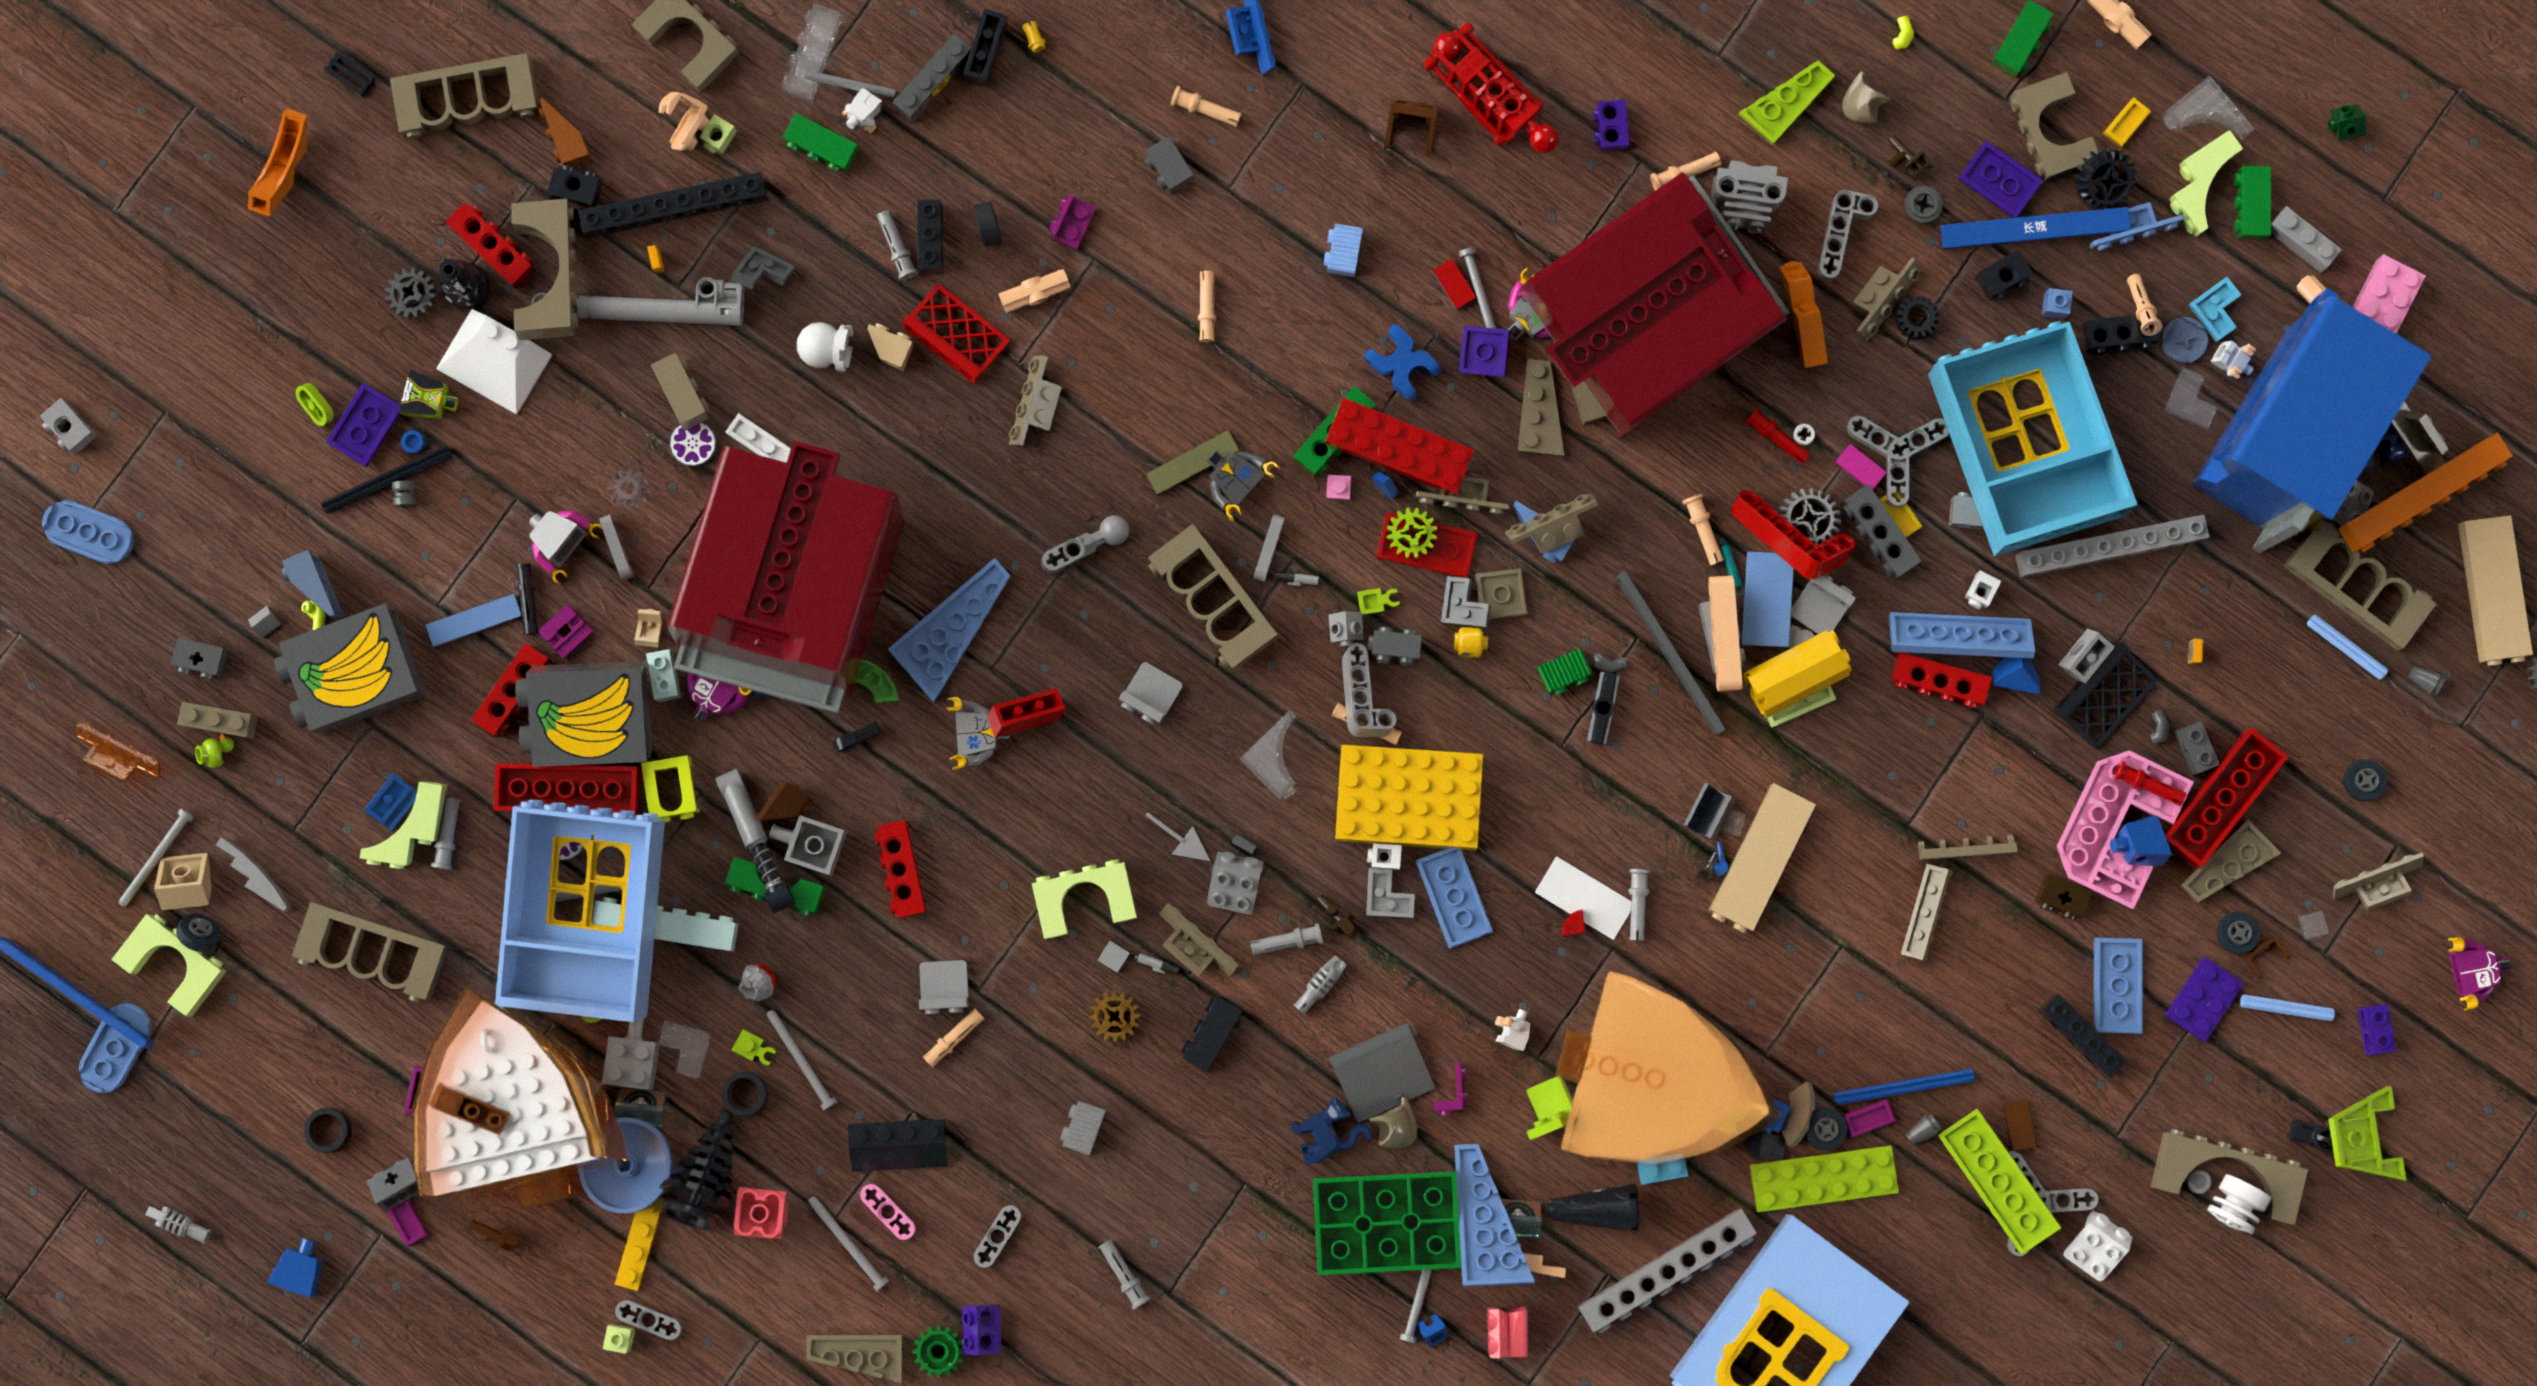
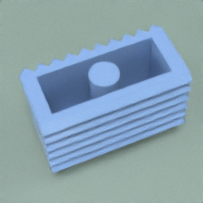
M1335 224L1334 230H1329L1327 243H1331L1330 252H1325L1323 264L1328 266L1327 273L1355 277L1363 228Z

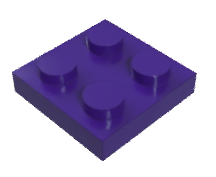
M1463 326L1459 373L1506 377L1511 330Z

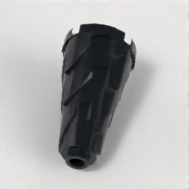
M445 259L439 264L438 278L441 289L447 301L459 309L470 310L480 306L486 300L490 292V282L483 269L467 261Z
M1637 1184L1619 1185L1612 1188L1573 1194L1568 1197L1552 1198L1551 1202L1546 1203L1547 1217H1551L1552 1221L1638 1232L1639 1197Z

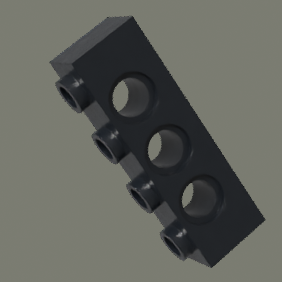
M2053 994L2037 1010L2104 1078H2111L2127 1062L2060 994Z

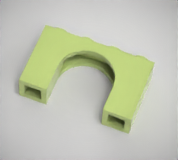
M1119 859L1105 862L1106 866L1096 868V865L1082 867L1083 872L1075 874L1073 870L1060 872V877L1051 879L1050 875L1036 878L1037 882L1032 883L1044 939L1068 935L1063 912V901L1067 892L1080 883H1093L1105 891L1114 924L1137 919L1125 863H1120Z
M146 914L111 960L128 973L137 974L156 950L166 946L176 948L185 958L187 972L183 982L168 1000V1003L183 1015L192 1017L227 971L222 968L223 963L216 957L211 956L209 958L203 952L188 949L181 944L177 938V928L172 930L166 925L168 921L159 914H155V916Z

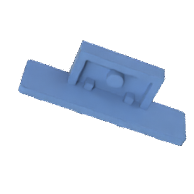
M2150 202L2129 208L2131 230L2110 233V236L2094 240L2089 246L2091 250L2098 248V251L2111 248V244L2120 241L2122 245L2134 241L2133 237L2142 235L2143 238L2155 235L2156 230L2164 228L2165 231H2170L2179 227L2178 224L2183 220V216L2179 215L2157 222Z

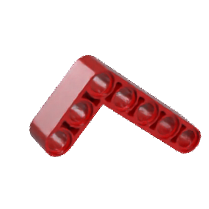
M1742 490L1739 493L1731 509L1732 515L1802 576L1808 579H1817L1844 565L1855 547L1854 540L1845 534H1838L1815 545L1764 500L1749 490Z

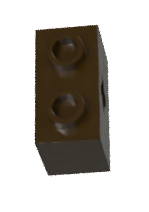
M2047 874L2044 875L2035 902L2040 903V908L2046 911L2053 912L2054 909L2063 912L2062 917L2075 921L2076 918H2084L2093 891ZM2065 893V898L2068 899V902L2061 904L2062 900L2058 896Z

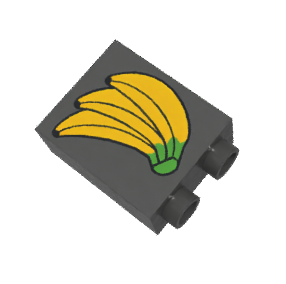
M386 603L279 642L283 656L275 658L274 663L282 683L286 685L293 682L298 700L290 702V710L295 723L300 729L308 726L309 731L323 735L427 696L397 610Z
M646 661L532 666L526 673V679L516 680L518 708L528 707L530 725L520 726L519 728L521 754H532V767L647 762L652 755Z

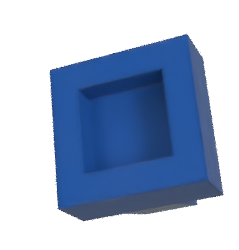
M1436 1314L1431 1316L1434 1323L1430 1326H1426L1424 1321L1419 1322L1420 1332L1429 1348L1450 1337L1442 1320Z

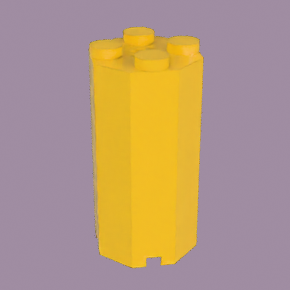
M1833 630L1830 632L1824 631L1743 673L1746 687L1751 685V692L1749 694L1765 718L1850 676L1852 669L1848 662L1851 659L1845 649L1841 650L1838 646L1839 639Z

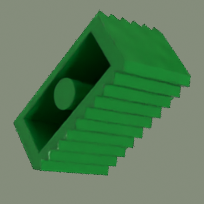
M1581 648L1537 667V672L1547 693L1553 692L1555 696L1567 691L1566 686L1572 683L1579 686L1588 682V676L1592 674Z

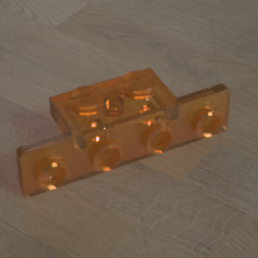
M77 721L74 725L76 736L93 744L83 758V764L124 785L137 767L156 777L161 773L160 763L155 757L144 755L133 746L118 742L112 735H104L98 732L90 724H83Z

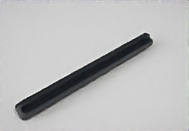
M448 446L438 448L322 501L321 506L327 514L392 485V482L404 480L452 457L451 450Z

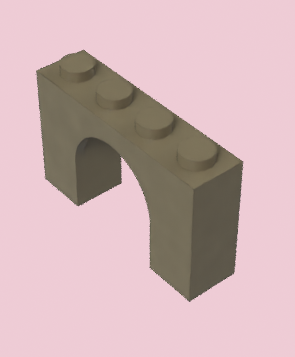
M655 0L631 26L650 46L670 27L676 24L689 23L698 27L703 33V46L698 55L681 73L701 93L739 55L736 49L738 44L729 35L724 37L719 32L721 28L712 19L708 22L703 17L705 13L696 4L691 6L686 0Z
M2067 72L2014 91L2011 96L2012 99H2010L2011 108L2014 112L2018 113L2020 119L2018 121L2019 128L2022 134H2026L2028 139V151L2030 155H2034L2037 162L2035 164L2036 172L2039 177H2043L2044 182L2078 170L2077 165L2083 166L2085 163L2082 157L2090 158V151L2098 153L2093 137L2069 145H2056L2049 142L2040 131L2039 117L2041 112L2050 106L2070 100L2075 95Z

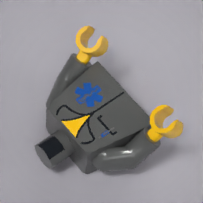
M1215 450L1206 460L1215 468L1209 476L1213 500L1226 512L1230 521H1234L1231 515L1232 512L1237 511L1239 515L1242 514L1237 505L1261 480L1265 473L1270 478H1275L1270 473V469L1276 467L1280 470V467L1275 462H1268L1257 454L1239 451L1236 454L1229 453L1224 458Z

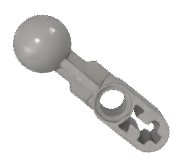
M1117 515L1108 516L1102 521L1098 531L1092 534L1084 533L1046 551L1041 559L1042 569L1047 573H1056L1095 552L1096 548L1105 542L1110 545L1123 543L1129 535L1127 521ZM1071 545L1076 546L1079 549V555L1075 557L1070 556L1067 553V547ZM1062 553L1063 558L1056 562L1055 567L1053 564H1047L1049 556L1055 559Z

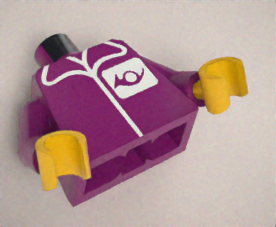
M690 673L687 674L690 699L699 703L692 716L705 723L711 711L722 716L741 708L749 693L752 692V690Z
M2460 937L2448 938V941L2453 942V949H2449V957L2458 996H2464L2460 998V1001L2465 1000L2467 1002V1008H2464L2465 1011L2474 1009L2495 991L2496 984L2501 983L2499 973L2510 971L2509 959L2507 957L2496 959L2493 950H2487L2484 944L2471 939H2462Z

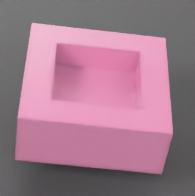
M1328 475L1326 499L1350 500L1351 476Z

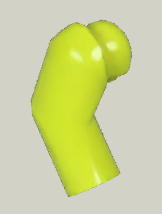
M1907 15L1897 19L1901 30L1899 36L1893 39V45L1897 50L1907 48L1914 37V31Z
M312 600L305 601L302 604V611L313 619L312 630L325 626V611Z

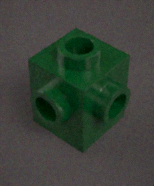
M2358 104L2344 105L2340 108L2330 110L2328 129L2331 134L2335 135L2338 141L2350 140L2366 135V115Z

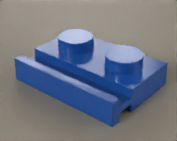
M392 773L365 807L364 811L392 831L415 802L417 790L395 773Z

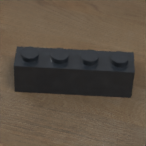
M945 1119L848 1124V1142L852 1171L947 1166Z

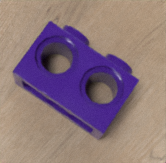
M1626 100L1598 101L1596 109H1593L1592 112L1593 123L1598 125V131L1594 132L1595 146L1599 145L1600 152L1627 151L1629 135ZM1611 110L1615 113L1616 117L1614 119H1607L1603 113ZM1613 133L1617 136V141L1609 142L1606 140L1605 135Z
M2388 1004L2357 1008L2365 1055L2395 1052L2396 1045Z
M1000 1305L963 1306L962 1344L964 1354L986 1355L1001 1353Z

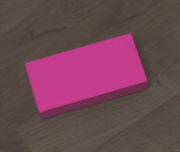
M1851 444L1847 446L1835 461V464L1863 486L1869 484L1872 490L1887 473Z

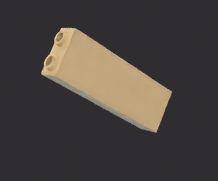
M2510 515L2464 521L2458 524L2479 663L2487 662L2488 666L2502 664V660L2511 659V663L2526 661L2525 657L2533 655L2512 517Z
M1775 783L1770 785L1708 910L1713 913L1712 917L1723 923L1725 920L1734 923V929L1745 934L1747 930L1750 932L1754 930L1816 804Z

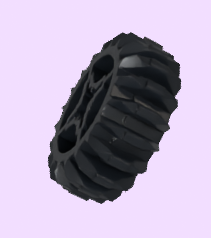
M2107 147L2106 150L2098 148L2097 154L2090 151L2089 159L2082 157L2085 163L2083 166L2077 165L2080 173L2074 174L2078 181L2073 184L2078 189L2076 191L2077 195L2081 197L2085 204H2088L2091 208L2097 207L2103 210L2105 207L2113 209L2114 203L2121 206L2122 198L2129 200L2126 194L2128 191L2134 192L2131 184L2137 183L2133 176L2138 174L2133 168L2135 164L2130 160L2129 155L2123 153L2120 149L2114 150L2112 147ZM2114 163H2118L2120 175L2115 173ZM2091 182L2096 184L2097 194L2092 192Z

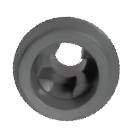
M2416 666L2413 667L2408 676L2409 679L2428 694L2433 693L2435 695L2439 693L2446 680L2441 677L2440 673Z
M1931 1113L1928 1116L1924 1115L1905 1135L1914 1146L1917 1143L1939 1135L1938 1132L1942 1130V1127Z

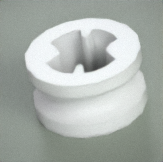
M1808 424L1798 425L1793 433L1794 440L1801 446L1809 445L1815 436L1814 429ZM1802 429H1807V433L1810 432L1811 435L1805 441L1800 440L1801 436H1797V432L1801 433Z

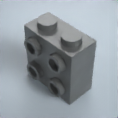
M1380 627L1379 631H1374V636H1369L1367 652L1372 653L1371 659H1376V663L1390 664V661H1399L1400 666L1413 667L1414 663L1419 662L1422 635H1417V631L1404 629L1402 633L1393 632V628Z

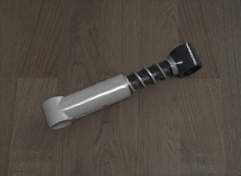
M736 768L716 777L717 785L727 802L745 848L750 849V852L754 854V862L758 864V871L762 873V881L766 883L764 895L771 911L775 914L796 904L789 886L781 881V877H778L777 868L772 863L773 858H770L769 849H766L765 843L768 839L761 822L756 818V811L740 771Z

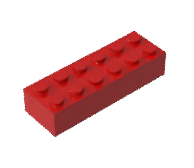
M1344 397L1340 402L1324 442L1328 446L1453 496L1458 493L1474 452L1471 448Z
M2252 727L2244 729L2219 761L2220 765L2215 766L2179 812L2173 825L2170 824L2164 831L2169 848L2195 869L2203 867L2289 756Z
M495 763L493 810L512 813L513 806L521 805L522 801L541 800L543 805L559 802L566 803V808L575 807V805L589 806V810L611 808L612 813L629 810L635 811L637 816L640 815L642 769L634 766L564 765L532 767V764Z

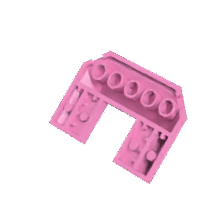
M2126 751L2096 762L2057 844V849L2069 879L2126 907L2134 909L2153 866L2129 865L2125 861L2123 852L2113 853L2111 851L2110 841L2114 839L2130 805L2153 816L2157 815L2159 819L2173 825L2185 799L2181 806H2178L2141 788L2133 789L2128 783L2121 780H2113L2114 772L2120 761H2125L2126 765L2134 769L2144 770L2146 775L2186 792V797L2194 782L2132 751Z

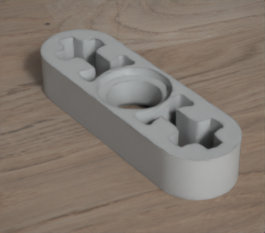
M612 515L599 518L622 581L633 578L634 573Z
M1273 515L1253 579L1265 582L1285 517Z
M1008 1205L1000 1211L974 1253V1261L978 1266L986 1268L995 1262L1021 1220V1211L1018 1207ZM1014 1210V1216L1017 1219L1016 1221L1011 1220L1008 1223L1007 1227H1011V1230L1008 1232L1005 1227L997 1225L999 1220L1002 1224L1007 1218L1004 1215L1005 1211L1010 1212ZM996 1229L1004 1233L1005 1237L1001 1243H995L991 1239V1233ZM988 1241L991 1246L997 1247L998 1250L995 1252L992 1249L989 1253L991 1261L982 1263L979 1252L984 1253L989 1246L984 1245Z
M632 1300L621 1301L616 1306L615 1313L617 1318L637 1328L667 1340H673L682 1333L681 1322L672 1316ZM629 1304L631 1306L630 1310L637 1313L639 1308L642 1309L638 1315L637 1322L634 1321L637 1316L632 1314L624 1317V1311L621 1308ZM646 1313H652L655 1316V1324L651 1327L644 1325L642 1321ZM661 1317L664 1318L662 1323L665 1325H670L673 1322L677 1332L668 1335V1330L660 1327L659 1331H657L656 1328L660 1324Z

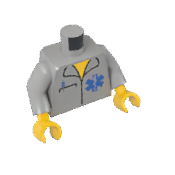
M949 697L947 699L954 701V707L946 708L947 711H958L956 712L958 754L950 757V760H957L958 766L952 767V770L980 765L992 756L994 750H997V739L1010 738V734L997 738L994 737L987 720L990 712L989 709L976 702L961 700L958 697Z

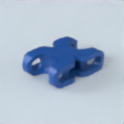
M1393 324L1389 328V336L1397 346L1395 353L1390 356H1382L1375 350H1368L1364 354V359L1379 375L1387 376L1394 374L1392 378L1393 388L1406 400L1412 402L1416 399L1417 392L1409 382L1410 373L1415 370H1423L1431 376H1437L1442 372V369L1428 352L1424 350L1412 352L1414 343L1411 336L1398 325Z

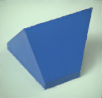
M2005 657L1993 668L1992 685L2039 694L2040 680L2030 658Z

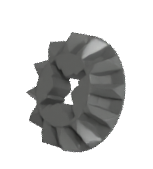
M1919 186L1912 189L1907 195L1905 210L1909 218L1914 219L1917 223H1929L1940 214L1942 199L1935 189L1928 186ZM1926 196V204L1930 208H1925L1920 213V206L1917 205V202H1921Z

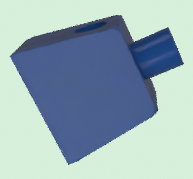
M2157 815L2124 825L2117 834V838L2110 841L2111 851L2113 853L2123 852L2125 861L2129 865L2163 866L2172 855Z
M302 1238L299 1249L287 1248L267 1283L308 1298L315 1297L323 1261L322 1258L312 1255L316 1241Z

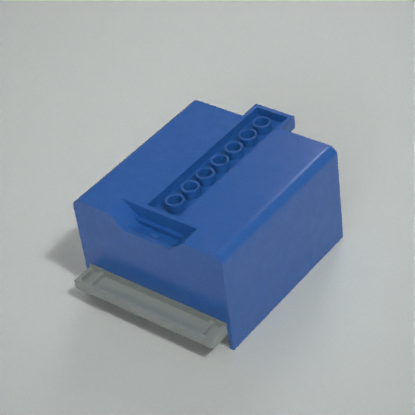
M2327 287L2313 298L2304 315L2287 328L2192 483L2199 491L2263 529L2252 549L2259 553L2270 547L2273 548L2276 544L2279 545L2282 541L2288 544L2293 535L2296 536L2299 532L2304 531L2310 521L2311 514L2315 511L2330 520L2334 518L2432 357L2429 353L2337 298L2338 294Z

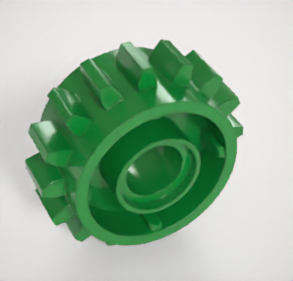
M937 1325L935 1331L930 1326L928 1327L929 1334L921 1332L922 1340H915L914 1342L918 1345V1349L913 1350L914 1354H918V1358L914 1362H920L922 1366L919 1370L927 1369L928 1376H931L933 1372L936 1373L937 1378L941 1377L942 1372L949 1376L951 1375L950 1368L957 1371L959 1368L956 1363L964 1361L960 1357V1354L964 1353V1349L960 1348L963 1340L956 1338L959 1334L958 1332L950 1333L951 1327L949 1326L942 1330L941 1325ZM935 1345H942L945 1348L944 1357L938 1358L933 1354V1347Z

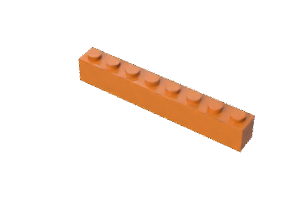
M2497 432L2339 527L2338 530L2352 552L2359 549L2364 552L2375 546L2374 540L2380 537L2381 540H2384L2393 535L2392 529L2399 526L2402 529L2411 524L2413 516L2418 514L2419 517H2422L2432 511L2431 505L2437 503L2440 506L2451 499L2449 495L2454 491L2458 495L2470 488L2469 482L2474 480L2478 483L2489 476L2487 471L2493 468L2496 472L2508 465L2505 460L2513 455Z

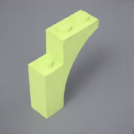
M2230 130L2183 160L2179 165L2181 175L2185 180H2189L2191 184L2175 193L2169 199L2171 202L2170 206L2175 214L2183 216L2185 229L2188 233H2193L2195 238L2208 228L2205 202L2212 179L2224 163L2243 149Z
M429 781L419 782L413 809L405 823L384 842L361 849L360 859H367L366 863L371 865H381V862L390 863L389 867L404 869V866L411 865L415 839H417V843L431 845L432 841L439 840L447 784Z

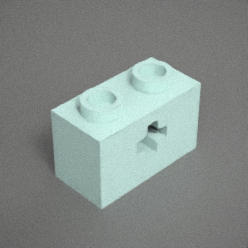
M668 649L647 653L646 657L654 700L663 702L682 698L677 670L674 669V652Z

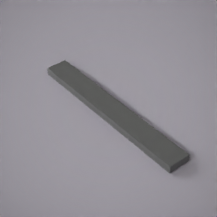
M1626 571L1618 574L1616 580L1714 735H1719L1726 730Z

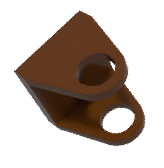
M1392 99L1384 149H1389L1394 118L1399 119V113L1427 117L1426 124H1430L1425 156H1430L1438 106Z

